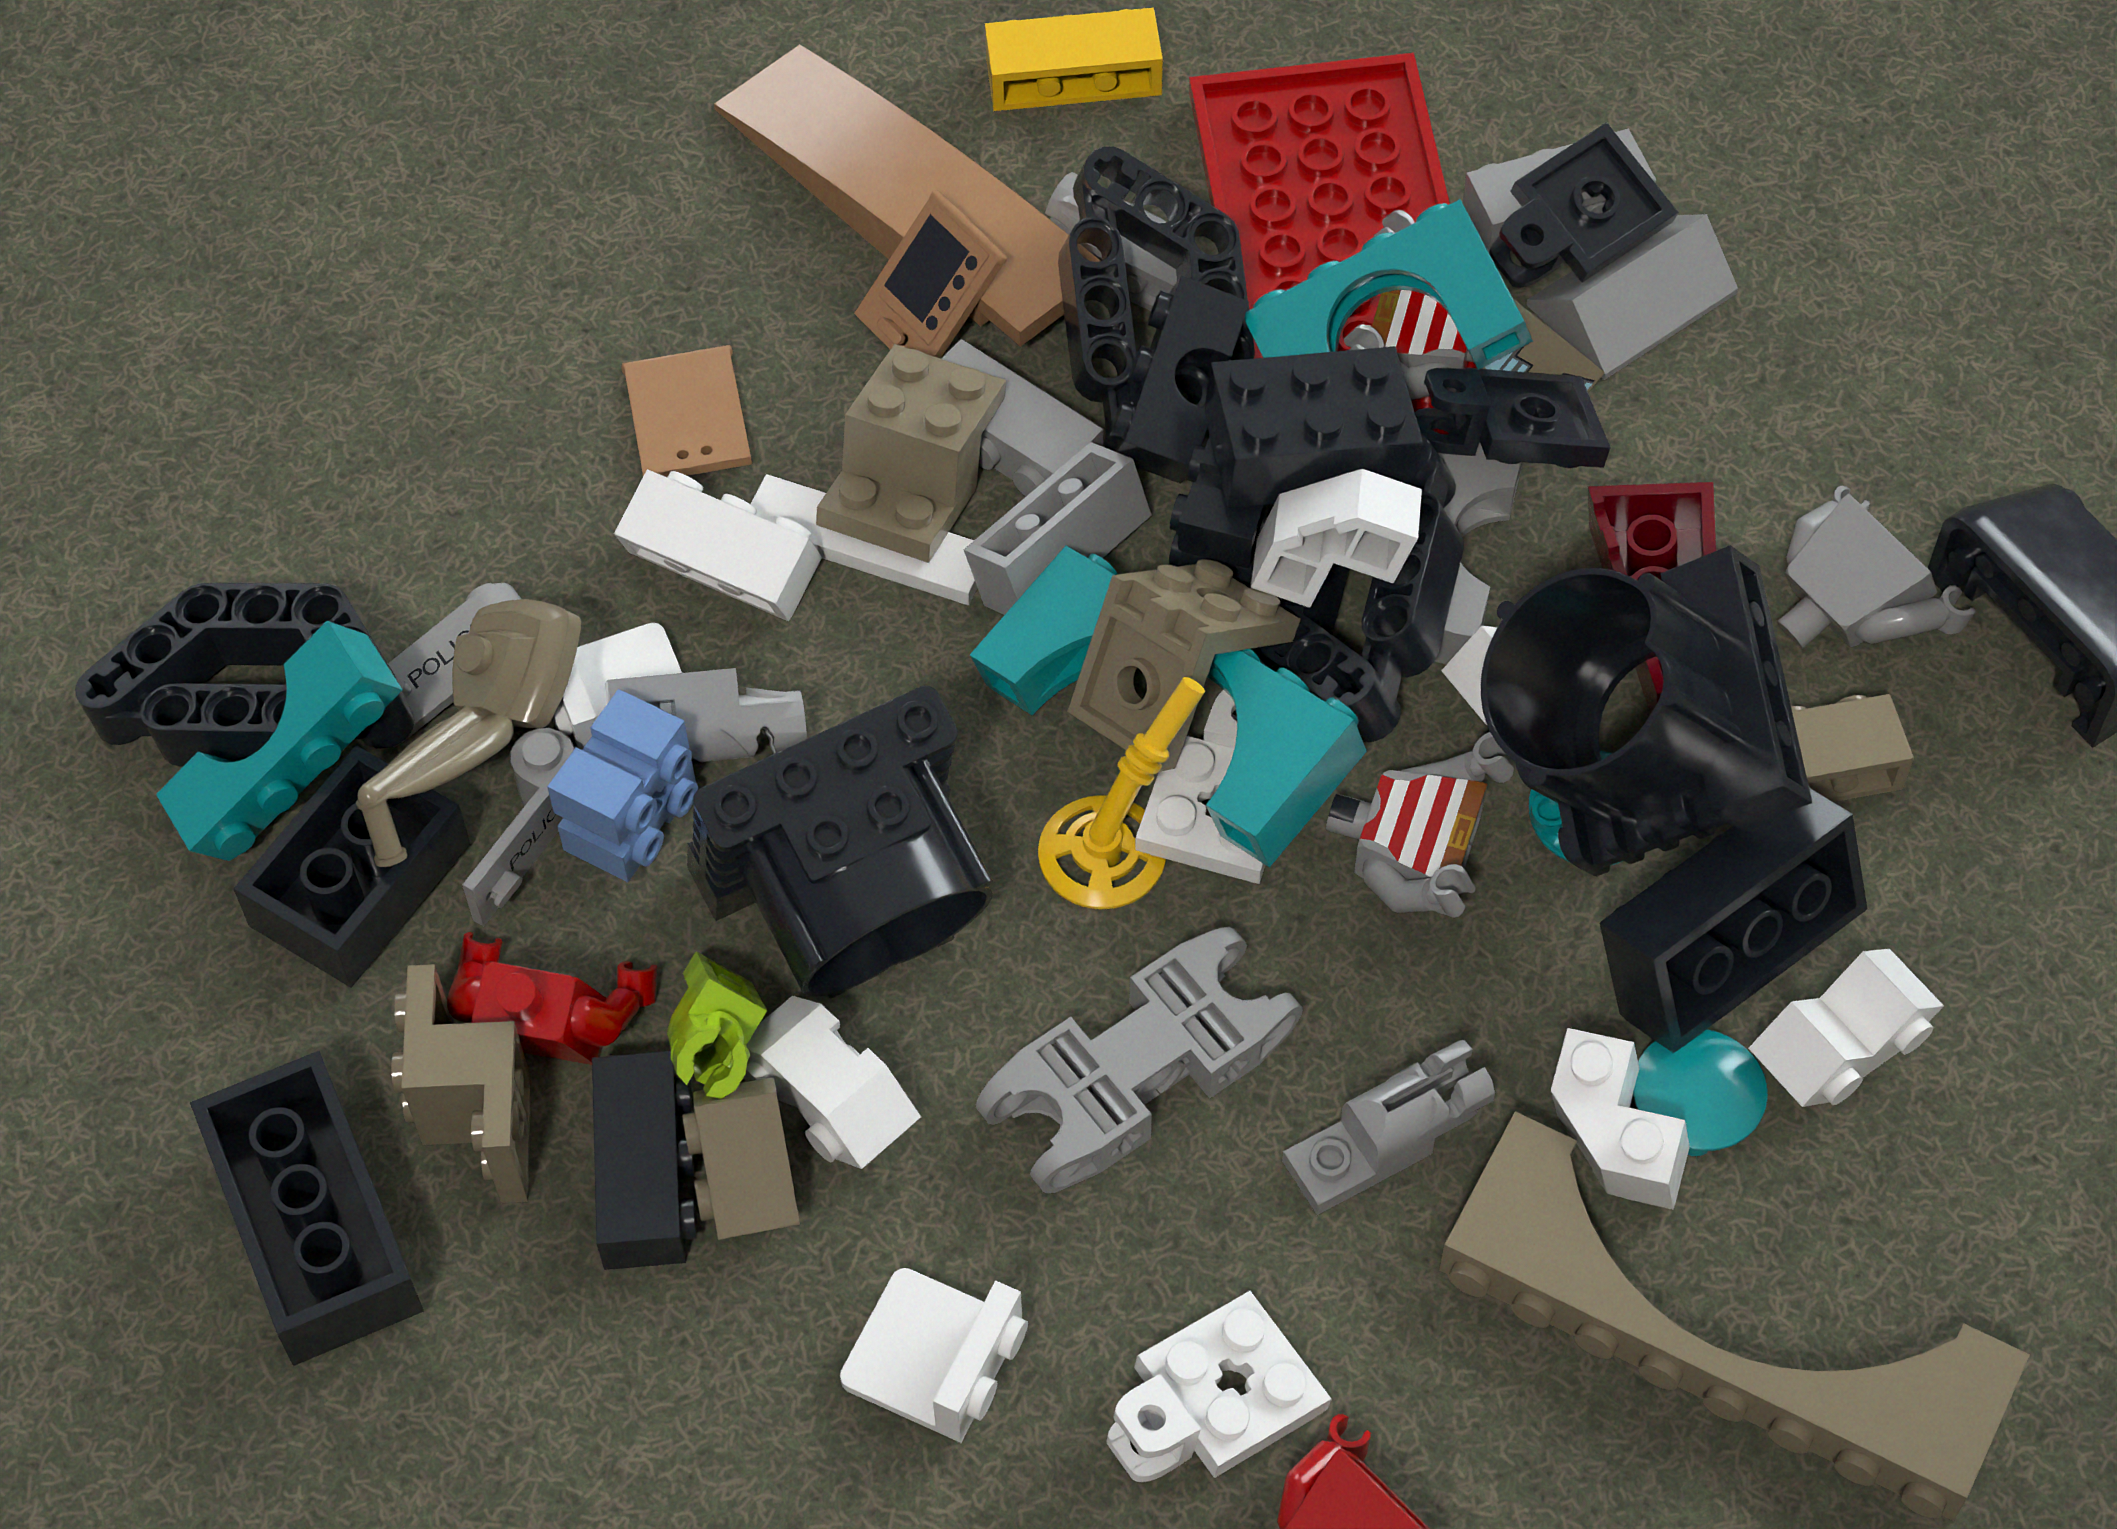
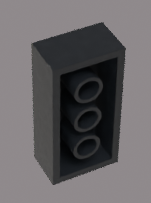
M1809 788L1812 804L1742 829L1732 826L1602 920L1599 924L1619 1014L1654 1041L1675 1053L1868 910L1852 813Z
M320 1051L190 1102L276 1333L293 1366L424 1312Z

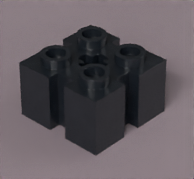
M1209 436L1206 447L1196 445L1192 453L1187 480L1193 482L1189 495L1179 493L1172 510L1170 530L1176 531L1171 545L1169 565L1176 567L1195 565L1198 560L1202 559L1216 561L1233 571L1232 578L1251 588L1257 538L1274 504L1228 508Z

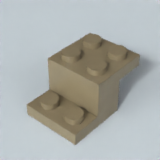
M894 344L845 414L842 471L817 506L816 525L929 563L976 490L981 434L1005 398L1006 380L980 372L974 368L964 367L924 354L918 350Z
M435 964L409 965L407 968L406 991H398L395 995V1023L397 1031L404 1032L403 1052H394L391 1063L393 1090L395 1093H403L402 1101L405 1122L415 1123L422 1145L472 1143L475 1152L481 1151L483 1179L494 1181L500 1202H528L532 1079L514 1021L454 1024L447 1007V1000Z

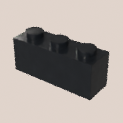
M671 1051L593 1057L596 1244L604 1270L686 1263L685 1240L697 1239L698 1236L695 1198H684L683 1177L695 1176V1156L689 1155L686 1136H681L680 1117L683 1114L693 1113L691 1080L686 1085L676 1074L671 1061Z

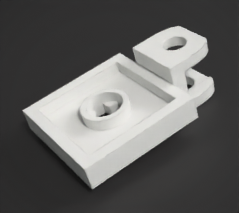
M1223 690L1217 696L1204 729V740L1186 736L1176 768L1158 773L1135 838V850L1260 884L1266 865L1222 838L1212 818L1206 815V805L1202 803L1213 796L1222 782L1230 765L1236 743L1237 717L1232 714L1236 707L1231 697Z
M1249 1291L1137 1356L1134 1368L1144 1383L1125 1394L1116 1405L1114 1412L1115 1423L1109 1430L1107 1445L1129 1476L1136 1482H1147L1162 1477L1192 1458L1194 1451L1215 1478L1326 1411L1331 1402V1397L1252 1292ZM1231 1370L1242 1374L1247 1379L1245 1383L1247 1394L1240 1396L1233 1388L1225 1391L1220 1390L1217 1384L1221 1380L1222 1371ZM1130 1441L1137 1449L1138 1454L1131 1448Z

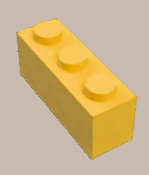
M1154 8L1124 9L1111 12L985 23L986 61L993 111L1162 95L1163 58Z

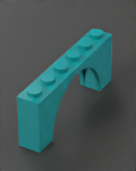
M1065 545L970 654L985 684L1008 701L1033 715L1057 692L1077 681L1112 575H1118L1116 570L1106 560L1092 553L1087 558ZM1251 649L1215 654L1207 678L1219 685L1234 701L1237 713V736L1227 772L1218 789L1207 802L1206 807L1222 838L1270 868L1367 751L1357 728L1359 723L1357 716L1341 701L1332 697L1328 698L1326 702L1310 693L1306 684L1294 673L1285 668H1279L1277 672L1262 664L1258 656Z

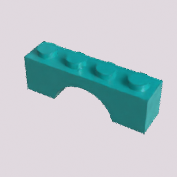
M326 621L284 664L287 684L285 707L275 732L266 744L253 755L236 762L197 752L156 794L189 851L227 861L246 852L255 842V838L280 813L289 809L296 802L298 795L324 769L332 766L339 759L341 752L367 726L373 724L382 716L385 707L403 689L368 635Z

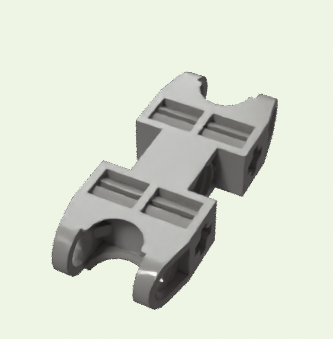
M1230 927L1218 928L1181 943L1131 976L1129 1003L1136 1011L1094 1039L1090 1040L1073 1018L1069 1017L1017 1052L986 1084L977 1099L976 1109L988 1124L995 1125L1010 1116L1015 1118L1024 1113H1041L1050 1116L1060 1124L1058 1133L1050 1140L1053 1146L1036 1161L1030 1172L1031 1178L1042 1192L1056 1193L1093 1177L1150 1140L1152 1114L1145 1107V1104L1186 1076L1190 1075L1210 1099L1260 1065L1295 1028L1303 1009L1290 993L1279 994L1270 1000L1266 995L1255 1000H1241L1232 997L1223 990L1219 982L1225 977L1224 973L1236 965L1247 948L1245 940L1235 929Z

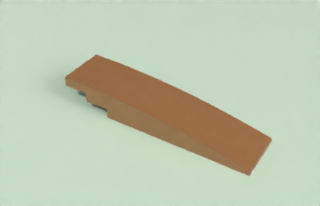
M799 44L714 103V108L719 114L888 259H890L926 204L930 194L935 190L942 193L1007 256V261L1002 265L969 315L980 327L990 320L1021 347L1064 315L1058 257L1069 235L957 148L820 56ZM1077 244L1079 253L1085 259L1094 262L1100 261L1081 244Z

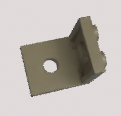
M1202 559L1198 560L1195 565L1179 567L1159 565L1157 570L1112 575L1067 712L1126 750L1129 745H1134L1133 739L1138 733L1145 734L1183 677H1189L1204 687L1215 654L1293 642L1301 619L1280 607V600L1276 596L1245 586L1232 578L1233 571L1229 567L1212 560ZM1137 668L1143 672L1147 682V691L1143 699L1137 695L1133 685V676ZM1197 705L1168 746L1169 758L1166 762L1161 763L1162 768L1159 772L1176 768Z

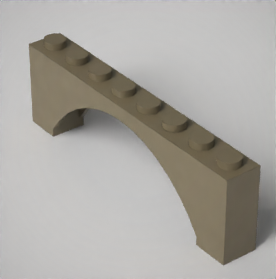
M1516 1111L1514 1112L1444 1244L1439 1271L1447 1274L1450 1282L1456 1288L1475 1297H1483L1486 1294L1491 1295L1511 1305L1513 1313L1532 1326L1546 1328L1550 1324L1575 1336L1574 1339L1577 1345L1591 1355L1603 1359L1612 1358L1614 1355L1638 1367L1640 1375L1659 1388L1675 1390L1679 1387L1702 1398L1705 1407L1720 1418L1733 1422L1745 1419L1768 1430V1435L1772 1441L1788 1451L1804 1454L1809 1450L1835 1463L1836 1471L1844 1478L1856 1484L1871 1486L1876 1483L1901 1495L1902 1503L1919 1515L1928 1518L1944 1516L1952 1521L1955 1520L1971 1491L2030 1354L1964 1323L1955 1339L1923 1354L1886 1365L1856 1370L1810 1371L1781 1368L1748 1360L1712 1346L1682 1329L1656 1309L1627 1280L1607 1253L1589 1219L1578 1190L1572 1164L1577 1140Z

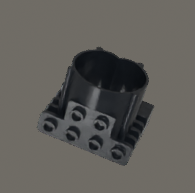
M1731 545L1660 573L1662 581L1650 573L1642 574L1637 581L1630 576L1609 569L1582 568L1567 571L1540 583L1526 593L1516 604L1504 601L1497 608V616L1502 621L1490 641L1481 674V703L1485 721L1496 743L1503 752L1515 761L1518 774L1524 784L1558 803L1563 826L1558 831L1561 850L1571 864L1597 877L1608 873L1610 865L1625 861L1628 864L1639 862L1644 859L1645 852L1657 848L1665 852L1678 848L1679 840L1692 835L1699 839L1711 836L1715 832V827L1728 822L1742 829L1813 803L1760 566ZM1657 656L1662 666L1664 680L1662 693L1657 705L1642 728L1627 744L1615 753L1602 759L1599 749V728L1602 714L1610 695L1630 671L1643 662Z
M924 685L706 785L700 788L694 795L692 842L688 843L687 868L715 921H718L756 903L804 995L811 997L828 995L832 999L848 989L876 977L893 965L909 961L937 946L939 947L952 941L955 938L954 935L979 916L992 899L993 893L989 885L993 880L949 800L951 789L946 781L948 780L958 731L942 699L934 688Z

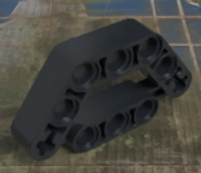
M1101 147L1094 150L1088 156L1073 185V197L1078 205L1080 221L1074 225L1059 252L1058 268L1072 379L1076 390L1084 398L1092 402H1103L1106 426L1104 445L1105 448L1115 451L1119 438L1110 435L1114 418L1122 401L1132 402L1137 387L1136 382L1129 380L1130 371L1137 353L1121 236L1176 269L1177 281L1182 275L1247 301L1248 296L1240 235L1235 222L1222 211L1126 151L1116 147ZM1102 176L1112 182L1108 189L1098 183ZM1129 191L1136 194L1130 205L1124 202ZM1154 205L1165 212L1168 222L1157 223L1152 221L1146 215L1143 206ZM1195 237L1210 239L1215 243L1218 254L1209 255L1202 252L1195 243ZM1089 243L1097 247L1101 252L1103 260L1094 262L1085 259L1079 253L1077 244ZM1094 300L1104 304L1108 309L1110 319L1100 320L1092 317L1087 312L1084 302ZM1243 320L1230 358L1231 361L1254 359L1253 336L1245 320ZM1094 358H1104L1110 361L1116 369L1117 377H1102L1094 370L1091 360ZM1184 366L1175 370L1176 386L1188 395L1191 404L1205 408L1210 371L1196 366Z
M1422 436L1423 445L1414 481V487L1422 489L1418 539L1394 583L1372 577L1362 617L1361 628L1366 636L1362 655L1360 656L1332 635L1348 572L1351 570L1333 563L1310 608L1277 597L1280 600V607L1301 619L1293 642L1255 648L1273 671L1277 672L1279 668H1285L1298 676L1306 684L1309 692L1325 702L1328 698L1332 697L1350 708L1359 720L1357 728L1363 742H1374L1383 739L1398 724L1401 709L1396 697L1401 677L1408 678L1419 675L1435 662L1440 650L1464 550V540L1444 510V507L1450 503L1455 495L1456 484L1454 478L1431 442L1424 436Z
M200 583L192 585L179 593L85 671L78 679L75 694L103 741L111 745H123L131 743L141 736H152L164 759L172 765L183 767L197 752L233 762L253 755L273 735L284 711L287 685L204 683L225 665L284 666L326 621L368 635L395 679L396 676L348 598L338 586L328 583ZM403 691L385 707L382 716L376 722L367 726L355 739H362L368 746L376 749L390 748L404 741L413 730L415 719Z

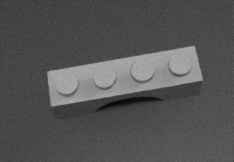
M1480 442L1475 456L1438 453L1456 484L1455 495L1450 503L1444 507V510L1462 537L1481 525L1510 519L1523 462L1505 464L1497 460H1486ZM1460 563L1440 650L1435 660L1438 663L1447 664L1472 635L1484 625L1490 586L1469 573L1462 563Z

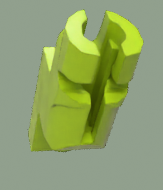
M696 951L682 973L688 989L673 1012L667 1029V1036L671 1046V1061L676 1074L686 1085L694 1074L696 1081L705 1085L703 1089L706 1096L722 1099L734 1092L745 1076L747 1061L750 1057L746 1045L767 1010L752 982Z

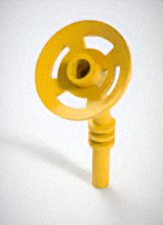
M1183 677L1145 734L1138 733L1133 739L1134 745H1129L1125 751L1126 756L1121 757L1117 765L1120 772L1108 795L1089 796L1073 801L1058 810L1045 825L1038 846L1039 865L1048 884L1066 900L1091 909L1118 908L1142 898L1160 879L1166 859L1135 850V838L1129 827L1123 823V820L1127 814L1141 824L1145 809L1133 801L1141 786L1150 785L1154 780L1153 774H1157L1162 768L1161 763L1167 761L1170 754L1167 750L1168 746L1204 695V688L1195 680ZM1088 810L1093 811L1074 821L1066 834H1058L1065 823L1074 816ZM1085 827L1083 831V837L1077 836V834ZM1122 851L1127 853L1128 856L1125 860L1116 865L1121 858ZM1071 854L1074 862L1082 870L1091 874L1088 887L1068 877L1060 868L1056 859ZM1139 859L1147 862L1144 869L1134 879L1113 888L1112 881L1127 875L1136 866Z

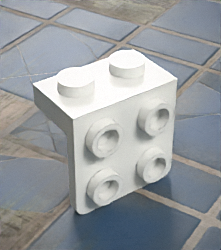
M648 623L577 647L568 684L563 698L552 717L557 731L562 732L567 737L571 736L575 748L577 747L582 750L592 737L590 727L607 705L605 688L607 680L682 673L664 628L658 623ZM671 703L660 704L661 710L672 714Z
M902 1268L895 1271L841 1370L840 1378L843 1388L849 1393L962 1443L973 1419L975 1418L980 1421L988 1411L997 1389V1381L994 1379L1004 1359L1012 1360L1015 1357L1025 1337L1028 1321L1022 1319L1021 1291L995 1280L985 1302L911 1269Z

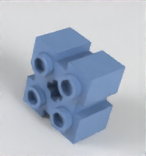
M618 689L590 727L592 734L590 740L582 750L577 747L573 750L547 788L553 812L563 817L557 826L563 850L629 882L640 865L649 866L657 857L664 839V834L659 829L664 822L670 824L674 816L681 818L690 810L693 805L694 795L698 791V785L695 781L691 761L692 752L689 750L684 720Z

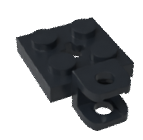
M1606 122L1515 181L1510 192L1522 207L1505 220L1499 231V236L1489 250V254L1509 283L1516 288L1527 287L1538 282L1558 269L1563 261L1568 264L1579 280L1584 282L1673 223L1679 212ZM1586 191L1592 198L1601 194L1606 199V203L1602 207L1603 213L1588 211L1582 205L1584 199L1581 193ZM1510 251L1513 252L1522 266L1512 262Z
M1434 368L1427 371L1424 385L1427 387L1431 398V405L1434 408L1419 409L1415 411V416L1421 436H1424L1431 442L1437 453L1475 456L1480 442L1486 460H1497L1505 464L1528 462L1555 464L1563 468H1577L1579 466L1604 468L1611 447L1581 376L1492 369L1478 370L1477 368ZM1445 387L1455 388L1456 392H1451L1445 389ZM1432 429H1441L1449 434H1440Z

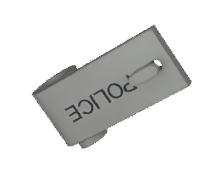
M487 583L477 587L468 595L462 605L388 663L403 689L402 691L415 719L413 730L405 740L454 702L452 669L457 636L469 633L472 619L482 607L508 600H520V596L511 585L507 583Z
M538 728L529 731L515 742L511 750V766L524 808L462 884L472 919L483 927L496 910L502 908L521 885L522 877L559 832L557 826L563 817L553 812L547 786L574 750L571 740L560 731L551 728Z

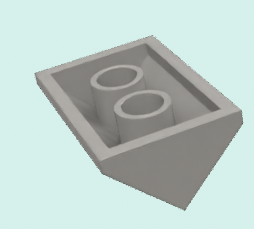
M1707 214L1677 215L1673 223L1584 282H1581L1575 273L1571 271L1527 299L1526 305L1553 331L1605 372L1602 378L1605 380L1736 295L1738 287Z

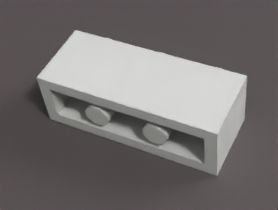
M647 469L614 532V535L625 549L633 555L789 621L822 559L809 538L810 531L785 517L778 516L775 523L756 516L757 510L751 504L736 496L724 494L722 499L719 500L702 493L703 486L679 472L671 471L668 477H664Z

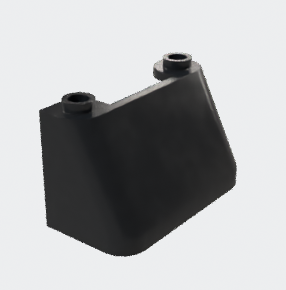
M2054 483L1970 505L1946 518L1942 524L1927 568L1932 573L1934 584L1942 592L1949 586H1957L1959 588L1966 586L1964 594L1971 601L1987 593L2063 671L2056 689L2064 698L2074 693L2079 703L2081 716L2074 720L2071 726L2092 748L2117 733V539L2085 508L2082 500L2074 491Z

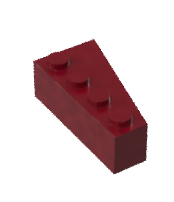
M1713 482L1588 486L1589 528L1602 569L1620 572L1637 581L1642 574L1650 573L1662 581L1660 573L1716 551ZM1657 656L1635 667L1650 714L1659 701L1664 682L1662 666Z

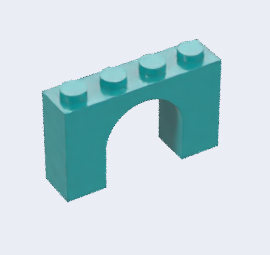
M1461 199L1450 205L1442 203L1426 209L1417 217L1414 224L1395 234L1386 232L1373 237L1363 245L1359 253L1342 262L1330 261L1318 266L1308 275L1307 280L1287 291L1280 289L1263 295L1255 302L1253 308L1246 312L1244 317L1263 358L1338 351L1339 337L1344 324L1362 303L1381 293L1394 290H1409L1431 297L1448 312L1478 370L1533 342L1520 311Z

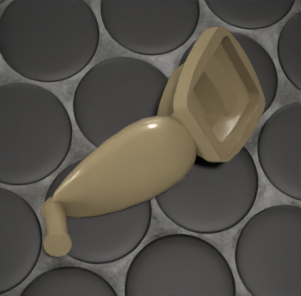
M528 599L494 603L477 611L472 619L469 633L457 636L452 669L454 706L459 711L424 732L383 770L364 783L358 791L356 805L358 809L362 810L376 854L374 856L376 866H392L402 862L408 856L406 849L401 847L387 799L403 798L427 792L474 769L510 742L513 737V727L544 728L550 723L563 698L574 664L581 630V620L578 615L553 604Z

